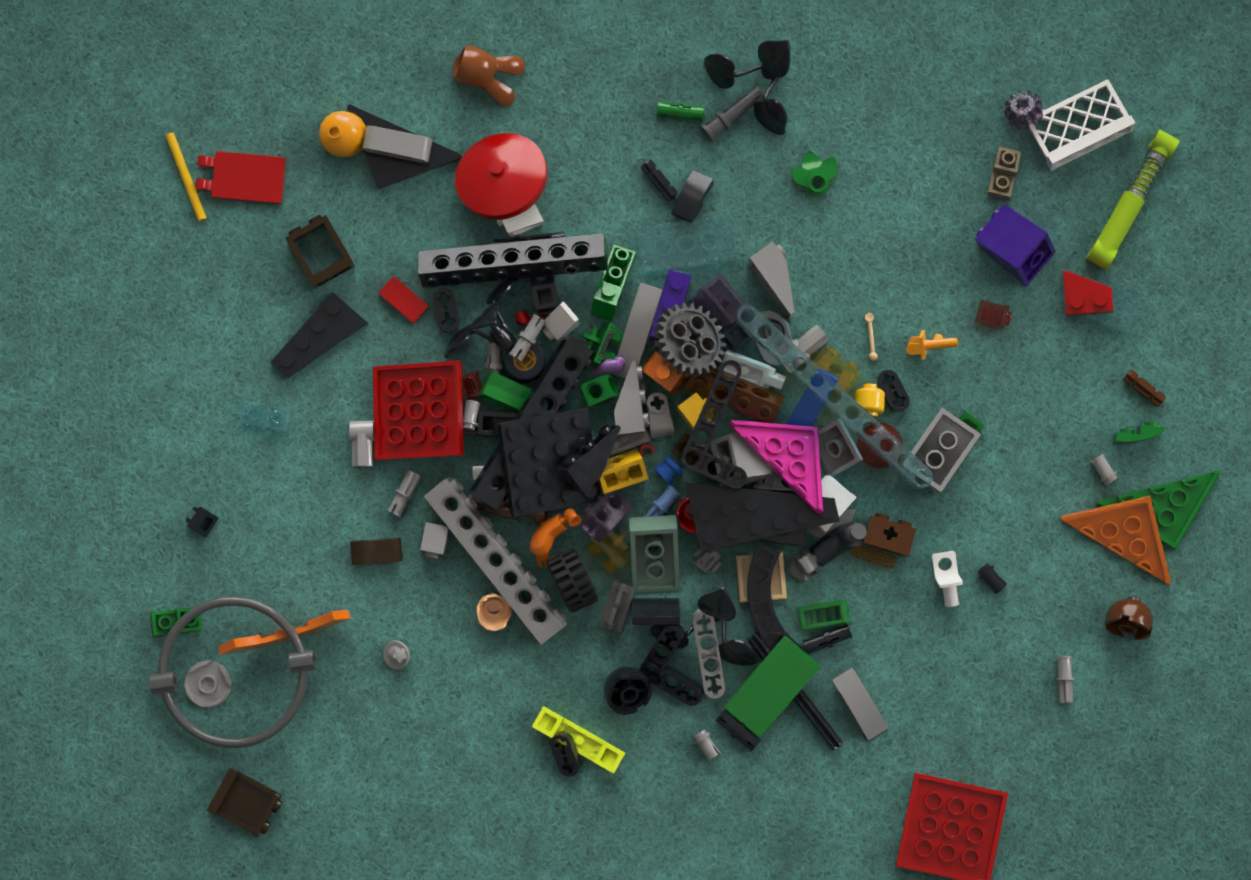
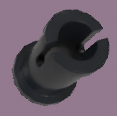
M987 563L977 573L980 575L979 578H983L997 594L1007 583L995 572L994 566H990Z

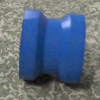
M668 456L664 458L661 465H657L654 468L655 472L668 485L673 483L675 476H680L683 473Z

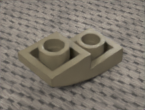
M998 147L987 191L988 196L1010 200L1021 152Z

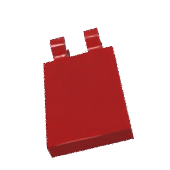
M216 151L215 158L198 155L197 165L203 168H214L213 181L196 178V190L212 191L211 197L214 199L282 204L286 157Z

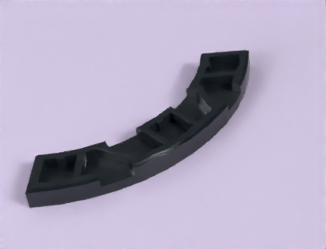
M759 541L753 553L747 577V598L754 625L760 637L771 651L786 635L806 652V648L798 644L784 630L773 607L771 579L780 552Z

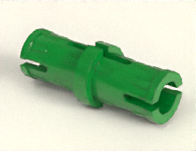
M658 101L656 116L677 118L678 121L689 119L703 122L704 107L684 105V102L676 104Z

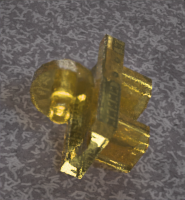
M600 529L591 537L592 541L587 550L595 557L604 551L609 557L605 560L603 566L610 573L619 567L622 568L631 559L624 552L628 548L623 542L627 536L624 532L618 537L613 531L607 535Z

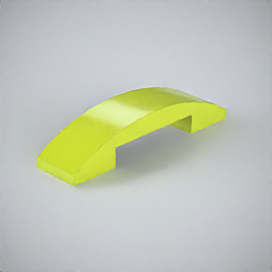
M544 706L532 725L533 728L550 738H553L560 731L568 732L572 735L579 754L613 774L626 754ZM561 739L558 741L563 745L567 744L566 741L562 742Z

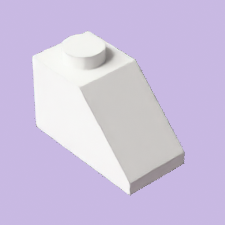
M563 301L545 319L546 324H544L545 328L542 331L550 341L555 339L557 342H560L563 337H566L579 326V319Z

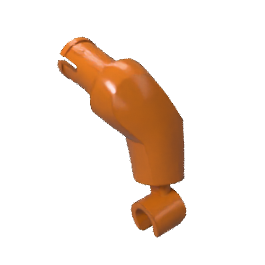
M567 509L564 512V517L558 514L542 522L534 532L530 541V551L535 554L538 567L543 568L542 561H544L545 568L547 567V560L550 559L549 550L555 537L567 530L566 523L571 527L581 523L580 516L573 509Z

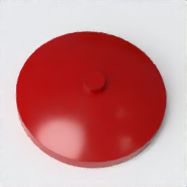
M512 133L495 134L478 141L463 155L456 169L455 186L465 207L475 215L490 220L509 219L527 211L537 202L547 184L548 167L541 150L530 139Z

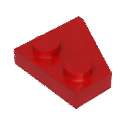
M1063 271L1067 317L1114 312L1112 287L1069 271Z

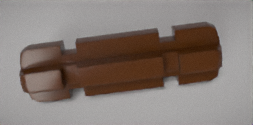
M1133 370L1128 371L1123 381L1129 386L1132 384L1134 390L1147 400L1150 398V402L1159 407L1164 402L1165 395L1160 391L1156 392V388L1142 377L1138 378V374Z

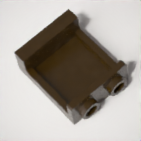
M232 767L229 768L207 811L214 815L217 814L249 831L253 836L259 837L261 833L265 835L272 823L268 821L272 812L276 814L283 803L280 800L282 794Z

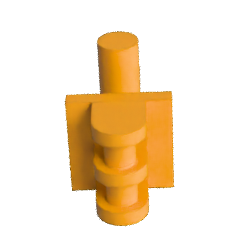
M921 330L920 336H914L909 339L906 351L910 355L921 354V359L925 360L927 349L958 347V338L943 339L941 334H936L933 340H926L925 330Z

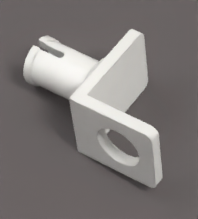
M948 551L932 554L935 581L939 588H943L944 605L946 607L959 605L957 586L963 585V582L958 574L956 553ZM942 558H949L952 563L949 569L941 570L938 563Z

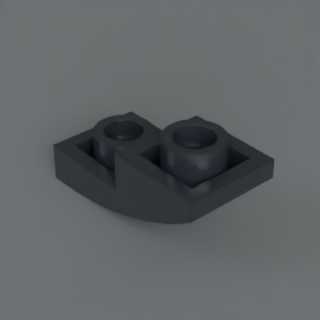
M692 171L674 204L671 215L693 223L703 207L704 198L714 185L713 178Z

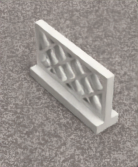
M1108 79L1025 119L1030 132L1047 160L1046 163L1050 171L1132 132L1135 127L1134 119L1131 115H1128ZM1106 87L1110 94L1109 101L1096 99L1097 91ZM1080 99L1089 101L1088 112L1075 109L1076 101ZM1093 103L1106 106L1103 117L1090 113ZM1113 108L1119 110L1122 117L1112 120L1106 118L1108 109ZM1060 109L1070 112L1067 122L1054 119L1055 112ZM1072 113L1086 117L1083 127L1069 123ZM1088 118L1102 121L1100 128L1096 130L1085 128ZM1039 119L1048 121L1049 124L1046 132L1036 130L1033 122ZM1052 123L1065 127L1062 137L1049 133ZM1067 128L1081 131L1079 138L1074 141L1066 139ZM1050 138L1060 141L1059 147L1049 152L1045 146L1046 139Z

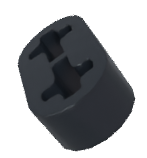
M440 289L434 295L438 325L443 332L453 333L459 327L455 298L450 290ZM441 294L451 297V300L447 301L448 309L444 310L443 304L441 302L438 303V299H441ZM445 313H449L451 320H455L450 329L446 325H442V322L446 321Z
M892 370L882 371L877 378V384L879 389L884 391L888 406L895 412L904 411L908 407L910 399L898 375ZM883 375L894 378L891 382L893 390L887 384H882L884 380ZM893 392H896L899 398L904 397L903 407L900 408L899 405H893L895 400Z
M560 731L551 739V750L561 774L572 777L581 769V758L572 735L568 732ZM561 739L562 742L566 741L567 744L563 747L561 744L558 745L557 742ZM569 761L570 764L574 763L575 766L571 768L570 766L566 767L565 764Z

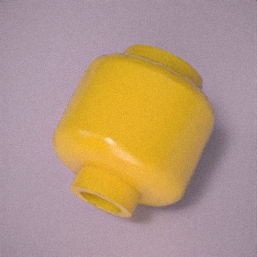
M863 384V388L855 391L854 410L860 414V418L877 419L878 415L884 412L885 393L883 390L878 389L876 384Z

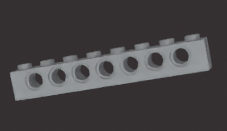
M451 476L444 479L424 496L425 499L542 645L567 625L564 621L566 620L565 615L560 609L553 607L550 603V596L546 591L538 588L535 584L537 582L535 577L529 571L526 572L521 566L520 558L515 553L511 554L506 547L507 542L500 534L496 535L491 528L493 525L486 516H481L477 511V504L471 497L467 498L462 492L463 487L460 482L455 478L452 479ZM451 497L458 501L457 509L450 507L449 499ZM465 516L472 519L473 526L471 528L465 526L463 522ZM479 535H484L487 538V546H482L478 542ZM494 553L502 557L501 565L493 561ZM508 572H513L517 576L516 583H511L508 580ZM523 590L530 592L532 596L530 602L522 598ZM537 609L545 611L546 620H541L537 617Z

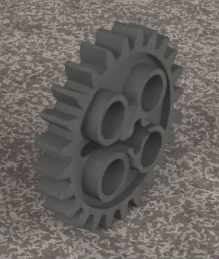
M683 302L679 306L675 304L665 310L658 317L659 322L654 325V328L658 331L653 334L655 338L659 339L654 343V346L661 348L657 354H664L665 356L662 362L666 363L669 361L671 363L669 369L671 370L676 367L678 375L685 371L686 378L692 374L695 378L700 375L705 376L715 370L716 366L722 362L720 358L725 355V352L721 349L726 346L724 342H721L725 335L718 332L722 326H715L714 324L717 318L710 319V311L702 313V306L695 309L694 303L686 306L685 302Z

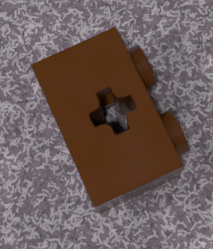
M876 513L875 516H869L866 526L867 533L861 544L908 557L916 529L911 527L912 523L898 520V523L889 521V516ZM892 528V533L896 534V536L887 540V535L883 534V532Z

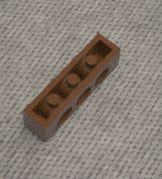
M719 368L697 378L692 374L685 390L694 394L697 392L699 396L707 398ZM724 371L725 376L728 378L736 376ZM739 378L727 408L763 423H773L784 396ZM719 387L714 390V395L717 399L723 400L727 397V391Z

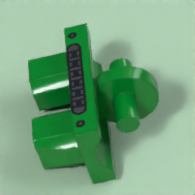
M603 322L600 329L593 327L591 334H583L582 338L587 340L586 346L593 350L590 356L592 358L591 363L601 364L605 360L615 358L614 353L606 350L609 342L619 345L623 339L624 334L615 328V324Z

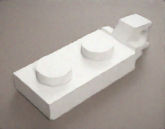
M727 349L722 364L728 360L739 363L741 366L740 378L769 389V386L782 389L786 376L775 372L776 369L770 365ZM726 366L724 368V371L737 374L733 366Z

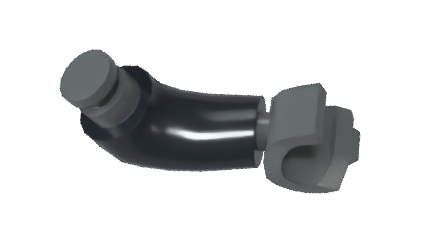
M848 522L835 527L810 548L811 553L809 550L804 549L788 560L790 573L800 583L805 582L821 571L819 565L824 567L839 555L859 546L867 533L865 526L861 523Z

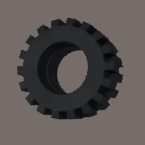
M574 548L547 560V567L570 612L575 613L598 601L597 591L578 552Z

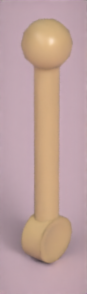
M867 313L865 320L868 324L871 352L869 359L876 361L878 355L875 353L872 327L874 315Z

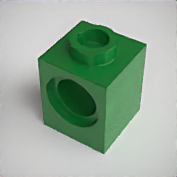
M604 374L580 385L582 399L589 407L598 406L620 396V391L613 374ZM598 385L602 389V394L600 397H598L595 393V389Z

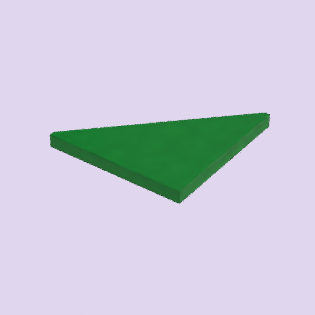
M1214 471L1099 500L1096 504L1102 507L1150 496L1161 542L1176 550L1221 472Z

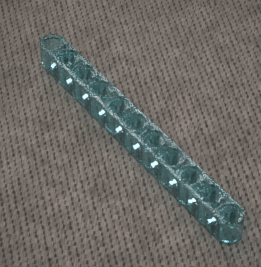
M743 305L739 308L736 315L737 324L910 485L921 490L932 483L933 474L925 464L755 307ZM749 311L753 314L754 318L751 322H744L740 317L741 313ZM761 327L768 328L771 336L766 339L761 338L758 335V329ZM779 343H784L788 347V352L780 355L776 352L775 346ZM796 359L803 360L805 369L802 371L795 370L793 361ZM814 375L820 376L823 384L820 387H814L810 383V377ZM829 392H837L840 395V401L838 403H831L827 397ZM849 407L856 409L858 413L857 418H847L845 410ZM864 424H872L875 428V433L871 436L864 434L862 429ZM886 439L892 443L891 451L885 452L881 449L880 442ZM899 456L908 457L910 461L908 468H902L898 465ZM917 472L926 474V484L917 483L915 479Z

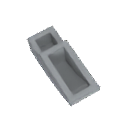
M849 668L831 680L868 740L888 729L876 705L853 668Z

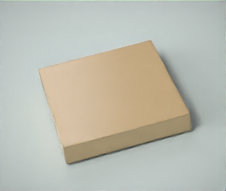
M780 552L772 574V600L787 599L783 552ZM753 554L736 556L740 603L748 602L747 577Z

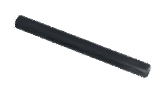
M759 633L753 634L748 639V642L762 660L771 652ZM801 689L793 700L830 748L836 750L842 745L843 741L803 689Z

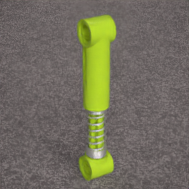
M1161 129L1157 131L1148 147L1150 151L1147 156L1148 159H1145V164L1141 165L1142 170H1139V175L1135 176L1136 181L1132 182L1133 186L1123 192L1100 236L1086 257L1088 261L1104 270L1109 268L1118 252V248L1145 203L1143 200L1145 198L1144 194H1147L1146 190L1150 188L1149 184L1153 183L1152 179L1156 177V172H1159L1158 168L1162 167L1165 160L1171 158L1180 140Z

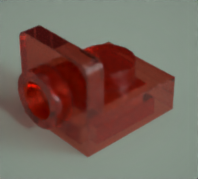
M980 300L974 323L1002 330L1004 325L1008 326L1011 320L1012 312H1008L1010 305L1005 304L1003 306Z

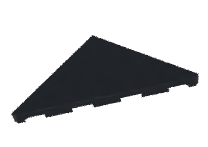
M351 104L347 105L349 112L360 117L366 128L367 126H376L415 134ZM432 142L428 163L364 151L378 190L462 158L461 154L435 142Z

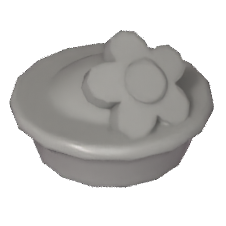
M391 641L385 646L383 657L390 668L402 669L408 664L410 651L404 643Z

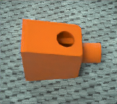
M654 351L642 367V371L677 396L690 377L686 378L684 372L678 375L676 367L670 370L669 366L671 363L669 361L663 363L664 357Z

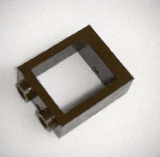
M321 215L315 216L309 220V225L303 228L299 226L288 232L289 236L285 238L314 289L355 267L326 215L323 217ZM325 225L344 258L313 275L295 242Z

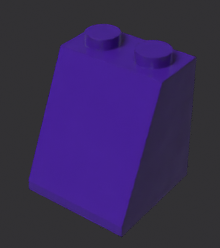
M1006 204L993 213L989 223L978 231L975 238L978 247L1026 287L1056 252L1047 232Z

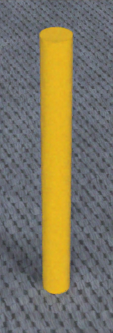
M169 133L165 135L197 220L200 222L207 219L176 137L174 133Z

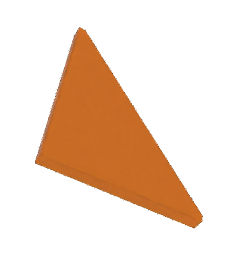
M1150 496L1061 516L1063 522L1076 528L1079 532L1096 540L1109 550L1164 581V583L1171 584Z

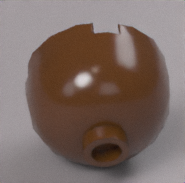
M1136 597L1121 599L1113 603L1107 612L1105 619L1106 630L1120 637H1124L1122 634L1124 632L1135 635V640L1147 639L1151 636L1153 616L1150 609L1140 599Z

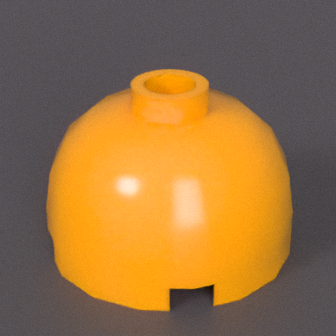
M346 111L333 112L322 121L319 129V140L323 148L331 155L341 158L353 157L362 149L366 126L362 119L354 113Z

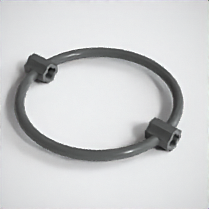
M220 597L193 607L174 624L160 652L158 673L149 675V685L152 695L161 694L174 720L195 738L224 748L248 747L272 738L294 718L304 699L308 682V671L316 670V656L314 650H304L303 644L293 626L272 607L245 597ZM223 606L251 608L273 619L285 631L294 647L295 652L289 653V667L292 674L299 673L295 696L285 714L270 728L245 738L217 737L200 730L189 722L180 712L171 695V692L177 691V676L174 671L167 672L171 648L183 628L198 615Z

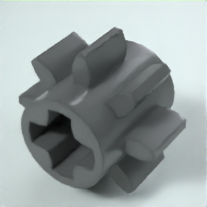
M699 548L693 555L697 558L693 564L706 575L710 570L715 573L722 565L718 561L722 556L714 549L700 552Z

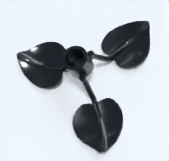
M768 40L762 42L758 47V58L761 64L738 73L734 72V62L727 56L722 54L706 56L704 64L709 77L718 87L723 89L731 88L734 85V77L737 78L761 69L762 76L772 81L762 97L763 101H757L754 104L755 117L767 130L778 135L786 133V111L777 100H768V95L775 83L779 81V78L784 77L789 71V40Z
M518 278L502 282L490 293L486 303L491 305L472 324L463 327L452 337L444 354L446 358L449 353L461 347L470 335L473 334L487 339L490 343L494 342L503 352L515 343L516 338L507 329L509 326L504 322L499 312L501 303L498 300L505 296L514 281L519 280ZM490 326L491 329L488 333L491 336L477 329Z
M721 587L712 593L701 596L697 602L699 609L704 614L713 616L715 622L722 620L721 641L723 644L719 645L720 657L728 663L740 666L757 663L756 653L748 643L736 639L729 641L726 639V621H731L735 618L736 609L725 588ZM701 615V616H700V617H701L700 620H697V621H702V619L705 617V615ZM654 625L650 628V632L656 639L665 625ZM693 625L689 630L684 631V636L677 649L688 645L689 639L687 636L694 631ZM671 631L666 641L671 642L676 633Z

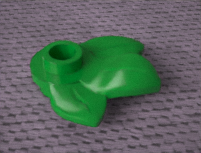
M807 151L802 161V167L791 169L793 180L798 185L806 187L811 195L821 196L825 194L829 188V181L837 173L835 157H830L822 162L815 153ZM820 181L822 186L817 189L813 186V182Z

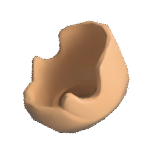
M491 593L483 596L476 607L478 622L486 630L495 632L504 629L512 615V608L501 594Z

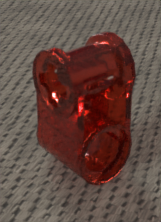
M474 371L462 377V402L478 398L482 388L478 377L480 375L479 371Z

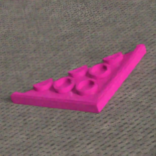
M731 420L729 422V427L817 514L823 512L818 427Z

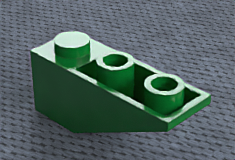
M613 245L608 259V270L603 272L593 299L590 314L610 321L613 320L636 253L635 251Z

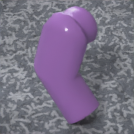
M620 356L605 360L593 369V376L598 378L604 374L620 373L624 370L626 361Z

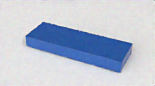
M818 367L786 424L812 427L839 378Z

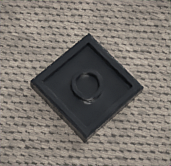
M632 598V624L679 625V598Z

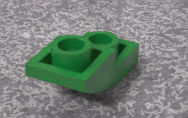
M1144 422V425L1138 426L1137 434H1134L1133 429H1120V432L1113 434V443H1135L1148 440L1165 432V427H1158L1157 422Z
M193 607L151 612L152 636L168 635L174 624ZM201 614L191 620L180 633L202 630Z

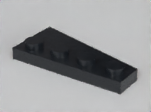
M332 292L273 358L271 363L290 378L319 356L325 354L335 345L367 325L368 322Z

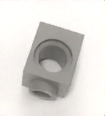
M426 522L420 548L421 551L425 552L426 557L438 559L439 555L445 556L450 529L447 526Z

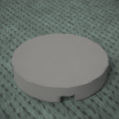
M208 660L198 662L191 667L184 682L186 695L191 702L200 707L207 708L218 706L224 702L230 694L232 686L230 673L218 662Z

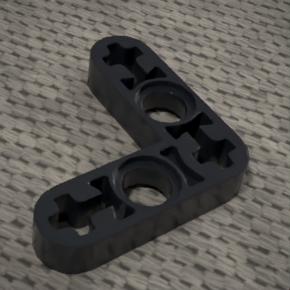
M680 624L665 625L641 665L640 671L645 674L650 683L690 706L697 705L704 694L702 686L667 664L684 636V629ZM671 631H674L676 634L672 641H666ZM656 648H665L668 652V655L660 656L657 653ZM650 666L655 668L653 672L649 671ZM661 672H664L662 678H658ZM666 678H675L678 682V685H669L666 681ZM682 684H684L685 687L682 691H680L679 689L681 688ZM691 690L695 692L693 697L689 695Z

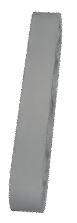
M698 609L693 614V626L704 692L708 697L717 699L724 694L725 683L715 621L713 616L706 615ZM701 615H705L709 619L706 621L707 630L705 631L702 629L701 621H697L700 620ZM711 637L714 643L711 647L705 648L700 644L701 639ZM714 659L717 662V667L713 670H708L704 667L705 661ZM710 676H715L716 684L719 686L716 692H713L712 688H708L711 687Z

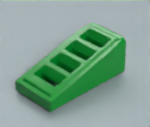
M847 600L798 608L802 631L851 623ZM835 606H840L842 618L840 620L837 619ZM830 607L832 621H828L826 608ZM816 609H820L823 623H818ZM806 611H811L813 620L811 625L808 623Z

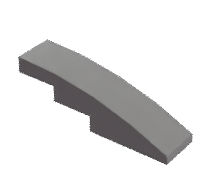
M640 283L617 355L624 358L626 364L622 372L614 373L613 375L626 379L632 361H636L637 367H639L663 289Z

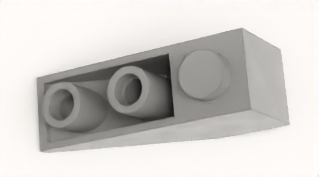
M636 361L631 363L614 409L615 425L621 427L618 437L645 433V427H649L648 413H643L642 404H646L645 390H640L639 381L643 380L642 367H637Z

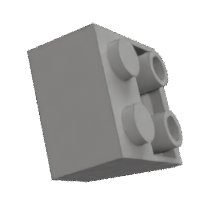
M736 433L725 435L711 442L713 456L741 467L746 472L747 481L744 486L774 475L773 469ZM715 462L717 474H719L721 469L719 464ZM732 472L729 480L732 484L738 485L742 482V475L739 472Z

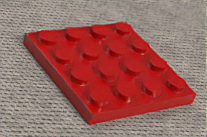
M462 361L373 366L374 460L464 456Z
M914 772L895 866L957 880H991L1008 793Z

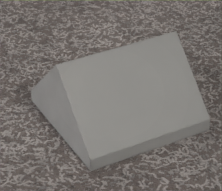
M841 418L818 431L820 464L827 475L834 477L863 460Z

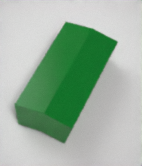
M489 370L478 397L517 413L531 389Z

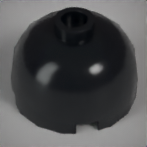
M626 666L620 667L608 675L604 683L603 693L609 707L615 713L628 715L638 712L637 708L642 705L645 707L649 703L652 696V687L643 672L637 668Z

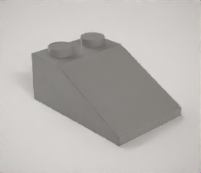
M771 242L751 256L748 265L789 321L792 319L795 311L787 260L785 258L787 254L781 245L778 244L776 246L774 242Z
M941 408L899 468L939 494L943 491L981 434L944 408Z

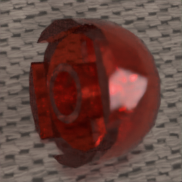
M873 423L866 426L860 432L856 441V447L863 458L862 462L866 466L874 469H885L893 466L900 459L903 452V440L900 433L893 426L887 423Z

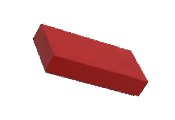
M394 275L379 291V295L413 324L429 307Z

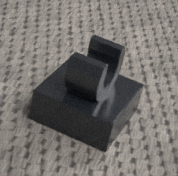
M740 319L722 333L725 335L724 341L735 353L754 338Z
M200 506L199 508L193 507L192 510L196 513L192 519L186 518V522L189 523L187 526L202 536L207 537L218 517Z

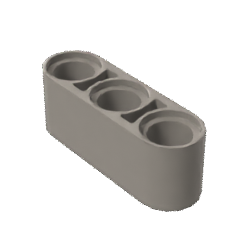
M367 126L362 149L375 154L428 163L433 140L416 134Z

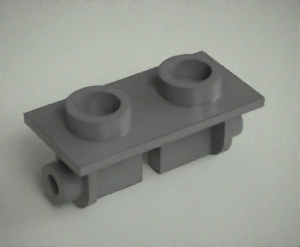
M613 580L599 626L621 633L636 589L635 587Z

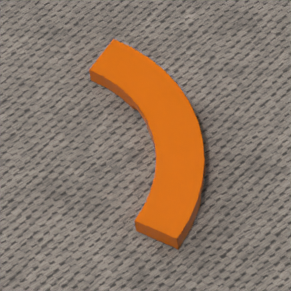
M347 610L331 611L309 620L304 626L295 628V631L301 637L332 627L351 619ZM280 629L274 631L273 635L265 637L254 635L235 638L220 645L218 648L220 655L263 648L290 639L285 631Z

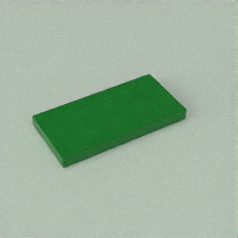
M785 635L724 708L760 738L818 671L821 665Z

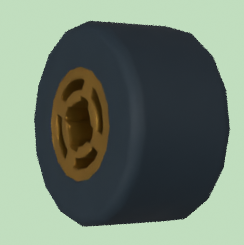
M515 341L504 353L505 369L510 377L518 382L528 383L535 381L539 378L546 365L544 350L538 343H535V345H531L523 361L520 362L515 359L516 357L513 358L509 355L517 343Z

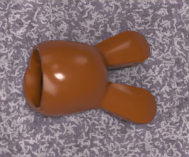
M469 45L462 49L454 61L453 79L466 86L485 89L498 103L503 106H509L514 102V91L495 80L494 75L496 72L511 75L522 74L525 70V62L518 56L494 57L478 47Z

